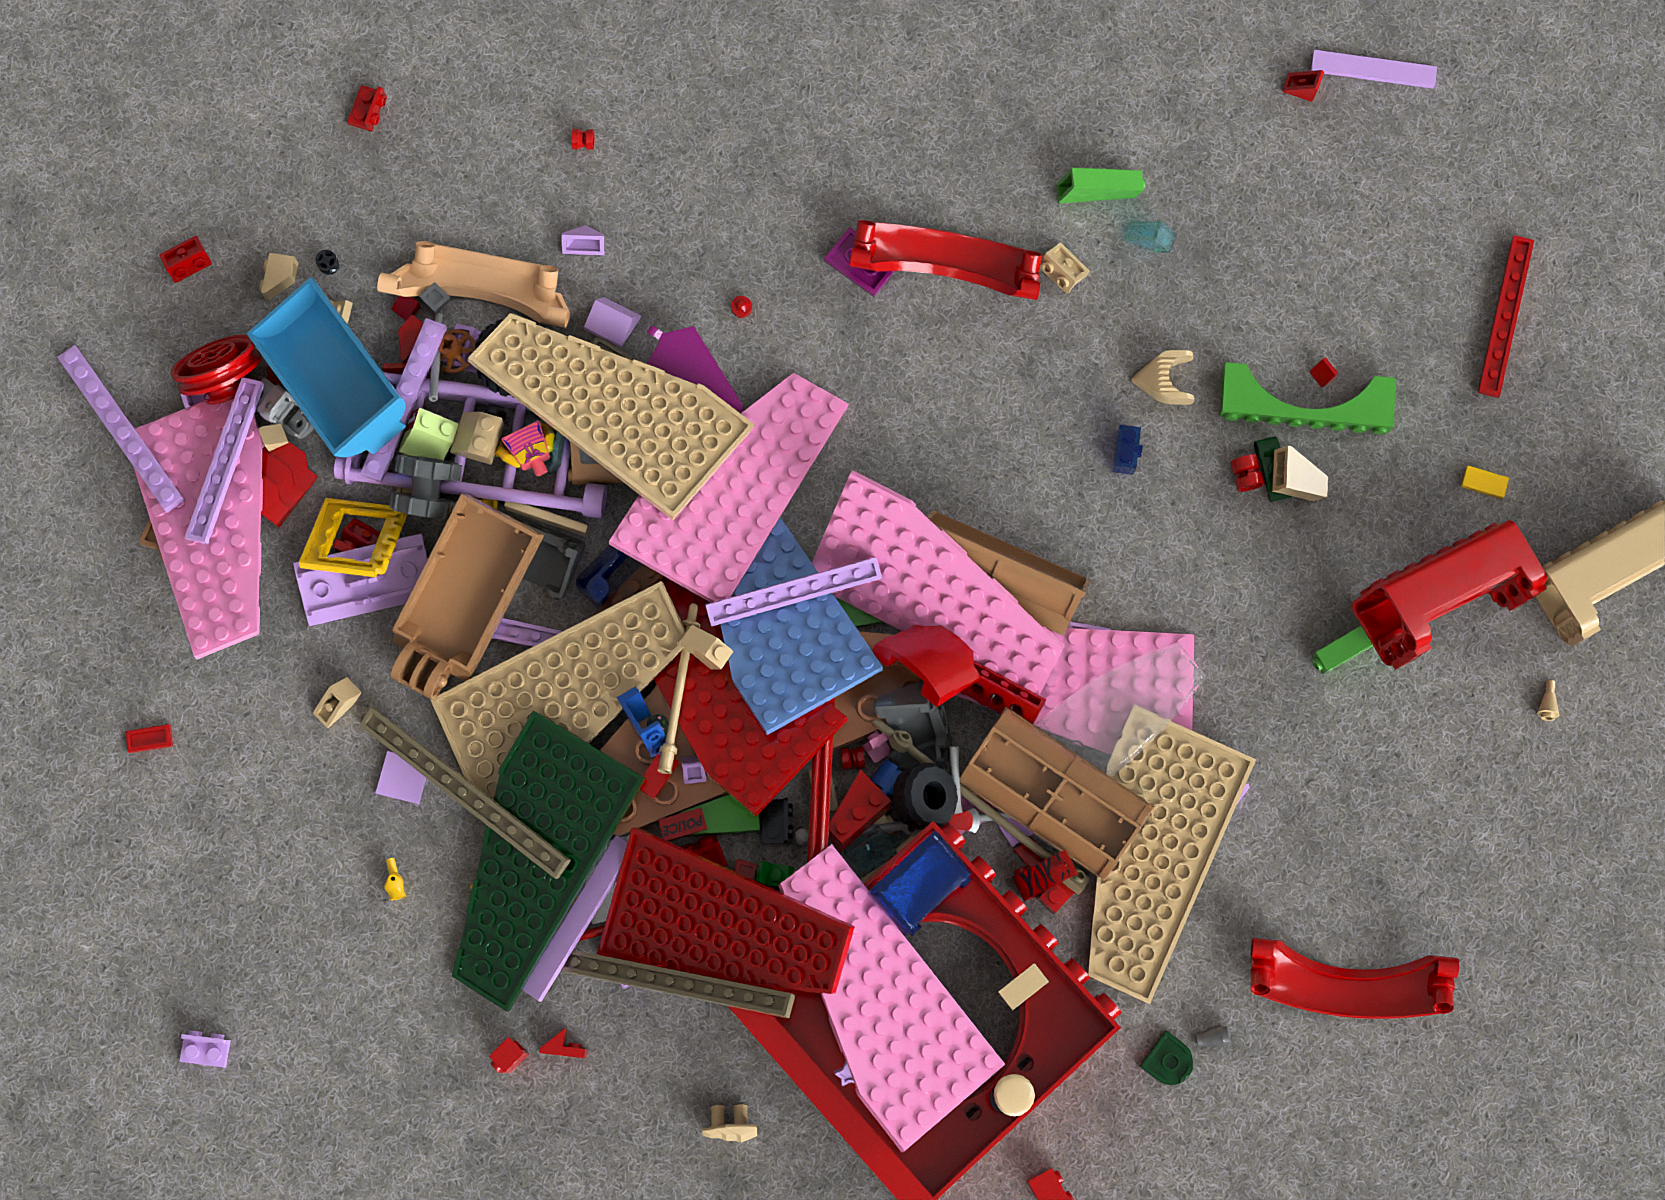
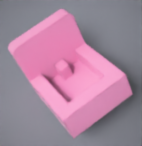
M879 731L868 736L869 742L862 745L873 763H877L888 756L891 750L886 742L889 737L884 733L880 734Z

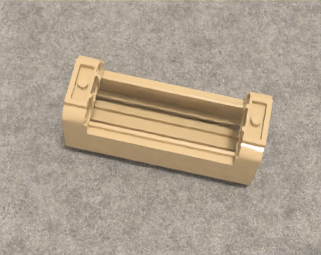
M1665 500L1655 503L1649 509L1637 513L1631 519L1617 524L1611 530L1599 534L1593 540L1581 544L1575 550L1569 551L1558 557L1555 561H1550L1542 566L1547 575V582L1545 583L1547 590L1537 595L1536 599L1560 638L1565 643H1568L1570 647L1575 646L1601 630L1598 626L1599 619L1596 615L1598 612L1593 604L1665 565Z

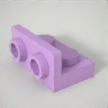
M189 1030L188 1035L181 1034L183 1044L179 1062L226 1068L231 1040H224L225 1035L211 1033L210 1038L202 1037L203 1032Z

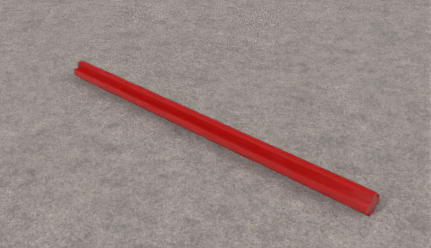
M835 697L829 700L833 706H835ZM833 736L812 757L807 863L828 847Z

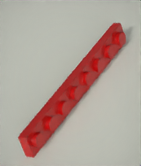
M1516 235L1511 239L1477 391L1479 394L1495 398L1500 397L1534 240Z

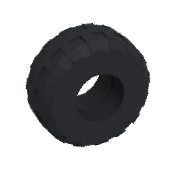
M918 763L908 766L898 775L893 787L892 798L895 811L901 821L910 828L923 830L932 821L940 828L949 822L955 813L958 802L957 787L950 773L941 765ZM924 788L927 792V804H925L923 799Z

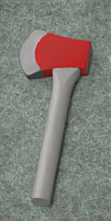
M950 746L951 776L957 787L958 802L955 813L949 823L957 830L975 833L980 825V815L974 807L962 810L958 746Z

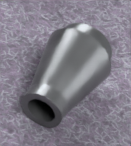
M1218 1025L1204 1032L1196 1033L1198 1047H1225V1045L1230 1044L1227 1026L1221 1027V1025Z

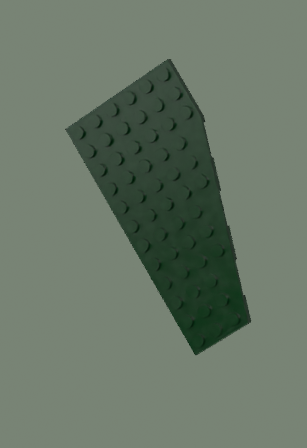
M536 711L531 713L499 768L494 801L571 861L560 877L555 879L486 825L476 879L473 881L467 907L466 923L452 973L453 978L506 1012L511 1010L646 779Z

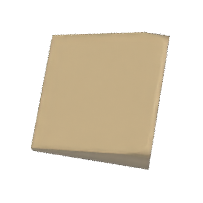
M282 424L258 428L264 446L268 451L289 443Z

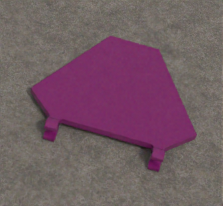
M650 326L647 333L659 339L660 342L646 364L696 385L698 383L704 385L741 414L744 406L694 326L668 333L662 332L655 326Z

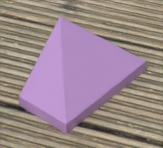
M586 225L563 232L562 254L604 255V234Z

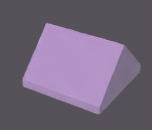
M603 297L595 300L584 325V330L621 348L639 322L641 315Z

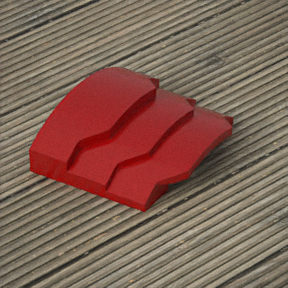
M290 442L271 451H268L265 446L262 448L263 504L261 515L278 528H280L318 478L316 474L308 469L306 453Z
M915 624L894 636H887L876 643L872 650L876 658L885 666L889 667L899 660L924 681L920 694L936 707L980 678L978 671L974 667L973 650L957 635L941 625L922 626Z

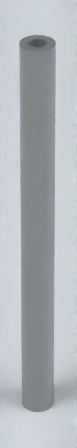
M436 313L434 321L442 324L443 315ZM439 350L431 365L429 400L432 402L438 400Z

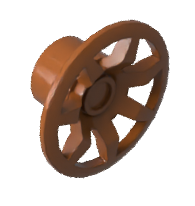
M460 329L445 332L438 350L441 352L440 361L447 358L448 362L447 368L440 365V370L446 373H458L471 364L468 361L465 363L461 357L462 353L472 354L475 351V341L469 333ZM453 334H462L464 336L458 340ZM469 339L472 348H465L462 345ZM454 359H457L462 366L452 369Z

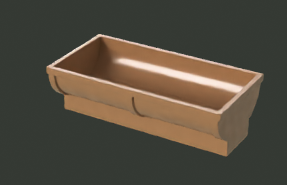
M932 510L926 516L941 531L944 530L967 552V556L990 578L996 579L1018 600V604L1041 626H1045L1047 629L1064 636L1080 599L1085 596L1091 579L935 510Z
M1005 707L960 774L961 784L1058 850H1067L1070 858L1104 881L1155 808L1007 707Z

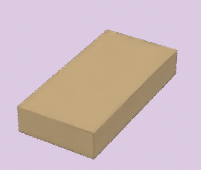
M1034 963L998 991V993L1010 1009L1014 1010L1049 981Z

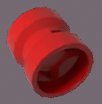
M572 129V149L586 148L587 150H594V129H587L586 131Z
M856 747L854 750L841 748L843 770H849L851 767L865 768L863 747ZM851 754L853 755V763H851Z

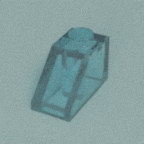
M1163 221L1131 222L1124 241L1154 253H1170L1177 234Z

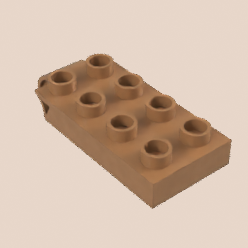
M461 494L392 629V632H394L393 643L403 647V650L396 658L391 671V678L431 700L436 698L447 684L450 674L464 681L471 679L544 535L468 494Z

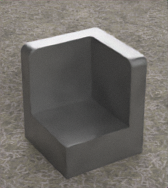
M434 282L419 296V300L435 315L450 302V297Z

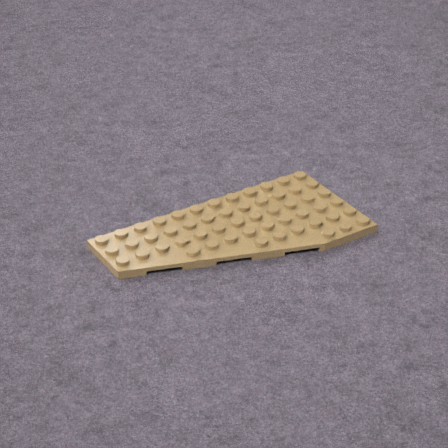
M510 313L468 357V362L671 520L676 518L754 428L755 424L704 385L699 383L696 385L667 374L659 368L635 359L632 361L600 349L601 347L571 335L568 337L536 325V322Z
M659 582L431 700L464 777L494 800L499 778V768L533 711L540 713L577 737L590 743L623 710L617 697L635 686L641 692L684 648L678 642L686 631L664 583Z
M1133 705L1107 764L1106 774L1155 808L1107 879L1104 881L1100 877H1096L1088 975L1097 981L1150 1004L1256 759L1136 705Z

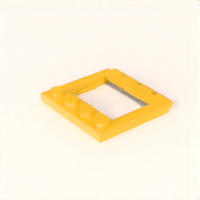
M325 498L299 560L300 568L376 577L377 574L383 575L386 572L389 559H391L396 546L395 543L398 541L408 514L393 511V509H390V505ZM344 514L386 519L369 562L340 557H327Z

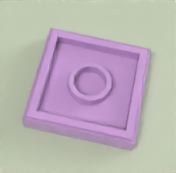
M387 751L376 794L419 804L426 777L397 754Z

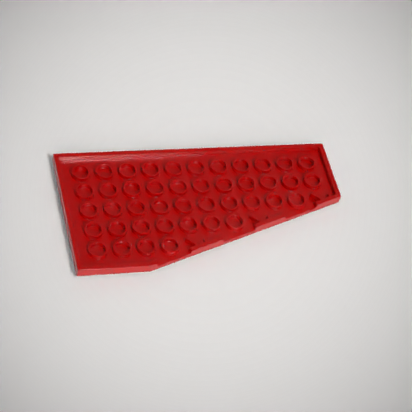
M664 576L659 582L664 583L680 620H687L689 606L692 603L697 604L696 622L701 625L700 629L717 637L724 643L721 625L711 626L705 606V604L710 602ZM681 652L654 678L670 709L672 707ZM690 653L678 724L707 775L756 817L848 720L847 716L827 701L766 735L733 684L729 661L727 660L722 669H710Z
M635 827L631 828L597 954L767 989L833 994L836 993L855 926Z

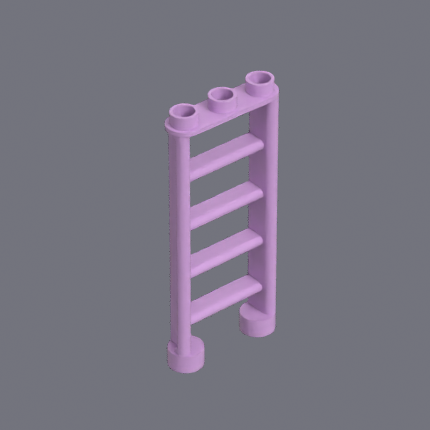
M383 372L396 389L402 375ZM430 378L425 379L412 411L418 408L423 409L424 399L429 397ZM439 380L438 399L465 402L463 412H474L475 404L516 409L512 433L523 428L526 411H531L511 395H507V397L501 396L499 392L494 393L489 390V387ZM565 437L562 455L559 456L553 494L513 489L516 468L507 463L502 487L462 482L466 457L455 455L454 463L462 465L460 481L441 480L440 493L468 494L477 498L573 510L582 513L585 517L602 519L606 507L607 485L587 482L584 498L564 496L571 456L570 440ZM363 452L350 457L337 456L335 459L334 477L335 479L345 480L346 484L352 485L355 481L403 488H411L413 476L403 473L386 472L382 483L362 476L360 474L362 470L360 464Z

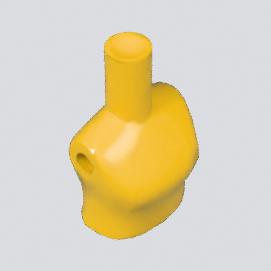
M395 858L386 859L389 876L385 882L384 889L388 893L390 901L407 897L404 891V881L398 873Z

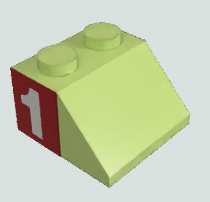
M418 408L411 412L399 452L405 455L443 460L454 442L459 424Z

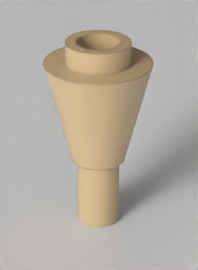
M1553 680L1546 681V691L1537 715L1545 721H1553L1560 716L1556 695L1554 694L1555 681Z

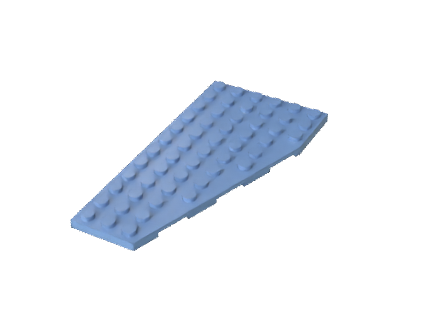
M781 517L732 596L818 573ZM833 593L720 624L725 645L734 651L728 659L733 684L766 735L883 670V666Z

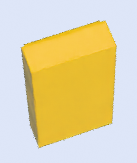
M1467 466L1461 487L1503 499L1509 477Z

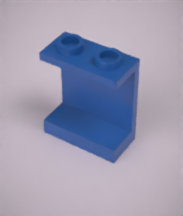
M635 686L618 696L617 699L628 721L650 756L653 757L661 754L659 749L665 743L666 735L658 721L641 729L638 723L651 716L641 693Z

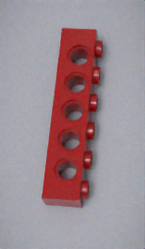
M974 661V667L978 671L980 678L960 693L975 699L981 705L997 711L1000 715L1005 707H1007L1031 724H1034L1046 699Z

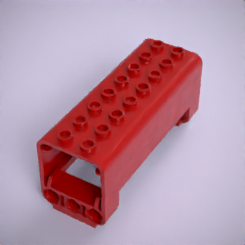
M1507 520L1499 525L1494 522L1484 528L1485 530H1478L1469 535V538H1462L1452 544L1453 546H1445L1438 550L1436 554H1429L1422 558L1420 562H1413L1404 567V570H1397L1389 574L1388 578H1380L1370 584L1371 586L1360 591L1361 596L1353 601L1352 610L1384 664L1393 666L1396 670L1432 649L1430 645L1432 634L1428 623L1486 593H1489L1494 603L1496 602L1501 607H1507L1511 611L1547 590L1545 586L1547 582L1546 572L1515 522Z

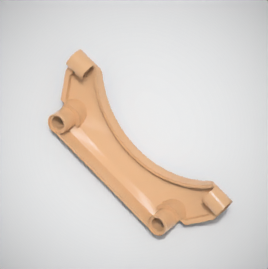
M428 241L416 243L415 259L412 261V264L407 263L391 274L381 273L377 284L378 292L411 297L420 296L435 282L449 296L469 297L501 304L515 309L541 324L566 328L570 318V311L562 294L555 292L558 268L433 244Z

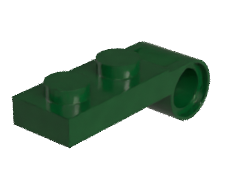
M1276 436L1254 441V450L1258 460H1260L1270 502L1292 497L1273 492L1274 450L1280 448Z

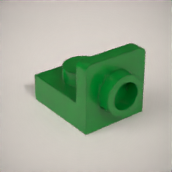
M760 861L756 882L779 888L778 885L793 874L794 867Z

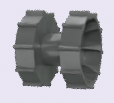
M397 455L395 471L411 475L413 479L411 493L392 492L390 509L409 515L449 519L456 502L439 498L441 480L460 481L462 465L428 457Z

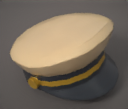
M1017 1074L1001 1078L990 1094L992 1107L996 1111L1010 1116H1020L1027 1112L1033 1105L1035 1098L1034 1088L1030 1081L1024 1076Z

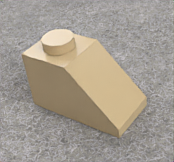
M694 625L689 626L678 642L710 669H722L734 652L717 637Z
M346 677L328 688L313 714L326 728H329L355 704L362 692Z

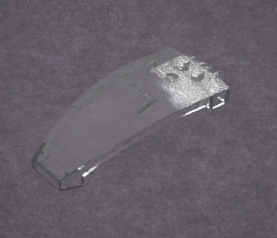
M1177 642L1142 655L1100 676L1059 704L1034 724V726L1108 776L1113 777L1167 727L1191 697L1195 695L1207 676L1183 646Z

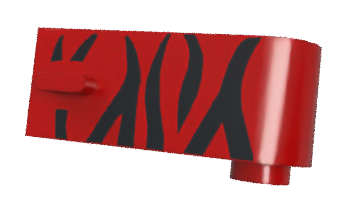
M1063 850L1028 869L1026 866L1014 871L1016 875L1012 879L1023 902L1041 895L1044 893L1043 891L1078 873L1067 850Z

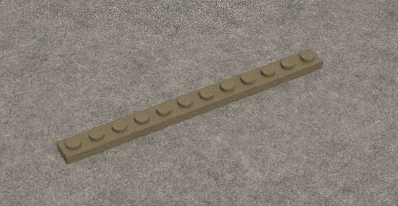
M371 707L359 726L555 879L560 877L571 861L569 858L384 714Z
M576 950L572 951L560 971L784 1018L790 1017L795 995L792 993Z

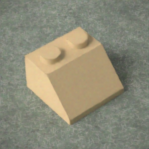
M463 412L450 453L492 465L505 426L502 418L483 412Z

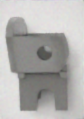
M264 377L261 380L264 384V394L259 399L256 410L265 420L271 423L282 424L284 430L295 438L301 439L309 435L314 427L300 408L287 425L282 421L293 406L298 405L286 388L279 384L275 385Z

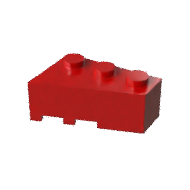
M862 770L859 771L829 823L828 840L840 852L890 809L891 800Z

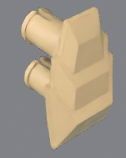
M738 1104L733 1106L734 1124L725 1125V1106L714 1105L711 1107V1126L703 1128L702 1134L709 1138L742 1143L757 1136V1124H748V1106Z

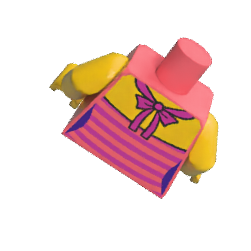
M540 420L501 438L502 441H499L500 445L497 447L495 456L500 457L502 461L514 468L520 467L523 471L532 468L537 477L548 471L544 461L550 458L549 453L554 447L555 434L553 427L548 423H541Z

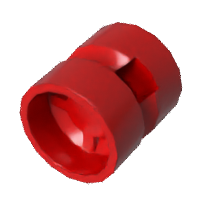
M1256 454L1245 455L1230 462L1232 473L1237 475L1235 483L1238 492L1254 490L1265 484L1262 472L1258 471L1260 464Z

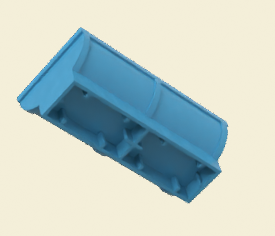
M312 277L246 333L334 456L350 457L365 450L374 455L406 427L401 420L406 407L404 399L396 391Z

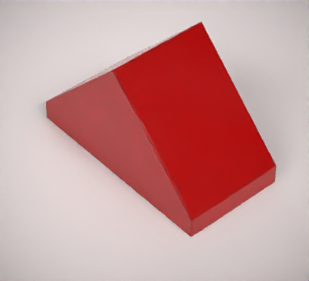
M1324 71L1288 73L1282 91L1312 102L1320 86Z

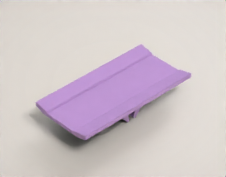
M422 533L399 538L397 543H395L396 546L391 559H389L385 574H377L376 577L300 568L299 562L293 563L309 626L406 604L428 560ZM376 544L330 554L327 557H340L369 562Z

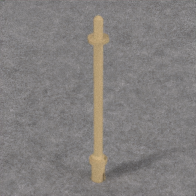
M695 603L689 606L687 620L681 621L685 631L690 625L698 628L701 626L696 622L698 606ZM685 648L681 651L666 741L659 749L661 756L657 771L664 774L672 773L674 755L677 754L678 750L674 745L690 656V652Z

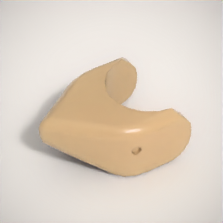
M1168 350L1162 352L1132 377L1131 381L1158 402L1174 405L1193 404L1194 395L1180 392L1172 385L1169 379V370L1177 364L1192 361L1193 352L1188 350Z

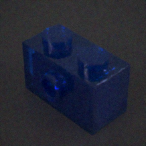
M1119 425L1116 434L1112 472L1134 475L1137 468L1138 457L1141 458L1143 445H1139L1141 427Z

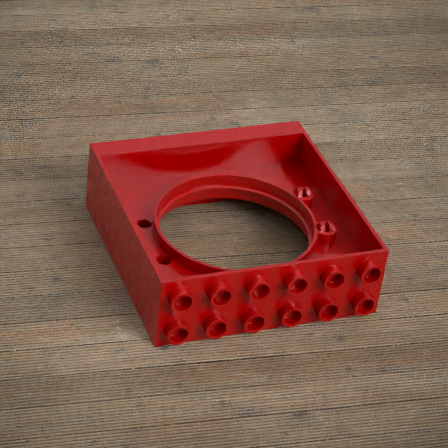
M932 821L864 883V886L885 912L892 905L897 908L888 915L897 928L920 922H940L961 927L982 938L999 954L1008 967L1013 980L1035 963L1049 982L1019 1005L1018 1032L1005 1065L989 1081L971 1093L904 1152L900 1151L858 1097L855 1083L849 1082L842 1086L841 1078L834 1074L835 1070L843 1067L846 1059L843 1052L840 1051L821 993L772 989L795 995L789 1018L728 1006L897 1200H937L1121 1029L1114 1020L1122 1013L1118 1006L1104 992L1100 995L1097 994L1095 997L1083 986L1090 979L1087 972L1073 958H1070L1065 963L1058 959L1052 952L1059 944L1055 937L1042 924H1039L1033 930L1021 918L1028 910L1024 903L1010 889L1002 896L990 884L997 876L996 873L979 855L972 862L967 859L960 851L966 841L949 822L939 828ZM1028 1057L1030 1062L1026 1063L1020 1070L1017 1065ZM1012 1074L1022 1075L1030 1081L1034 1088L1035 1098L1033 1105L1020 1116L1002 1114L991 1105V1091L1004 1076ZM976 1105L978 1110L968 1118L966 1113Z

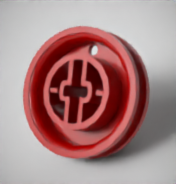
M232 335L212 341L193 350L181 358L172 367L170 373L173 380L178 382L177 388L181 394L191 396L206 393L204 395L205 402L209 405H216L235 398L241 378L252 379L247 374L259 364L262 356L259 350L254 348L255 345L248 335Z

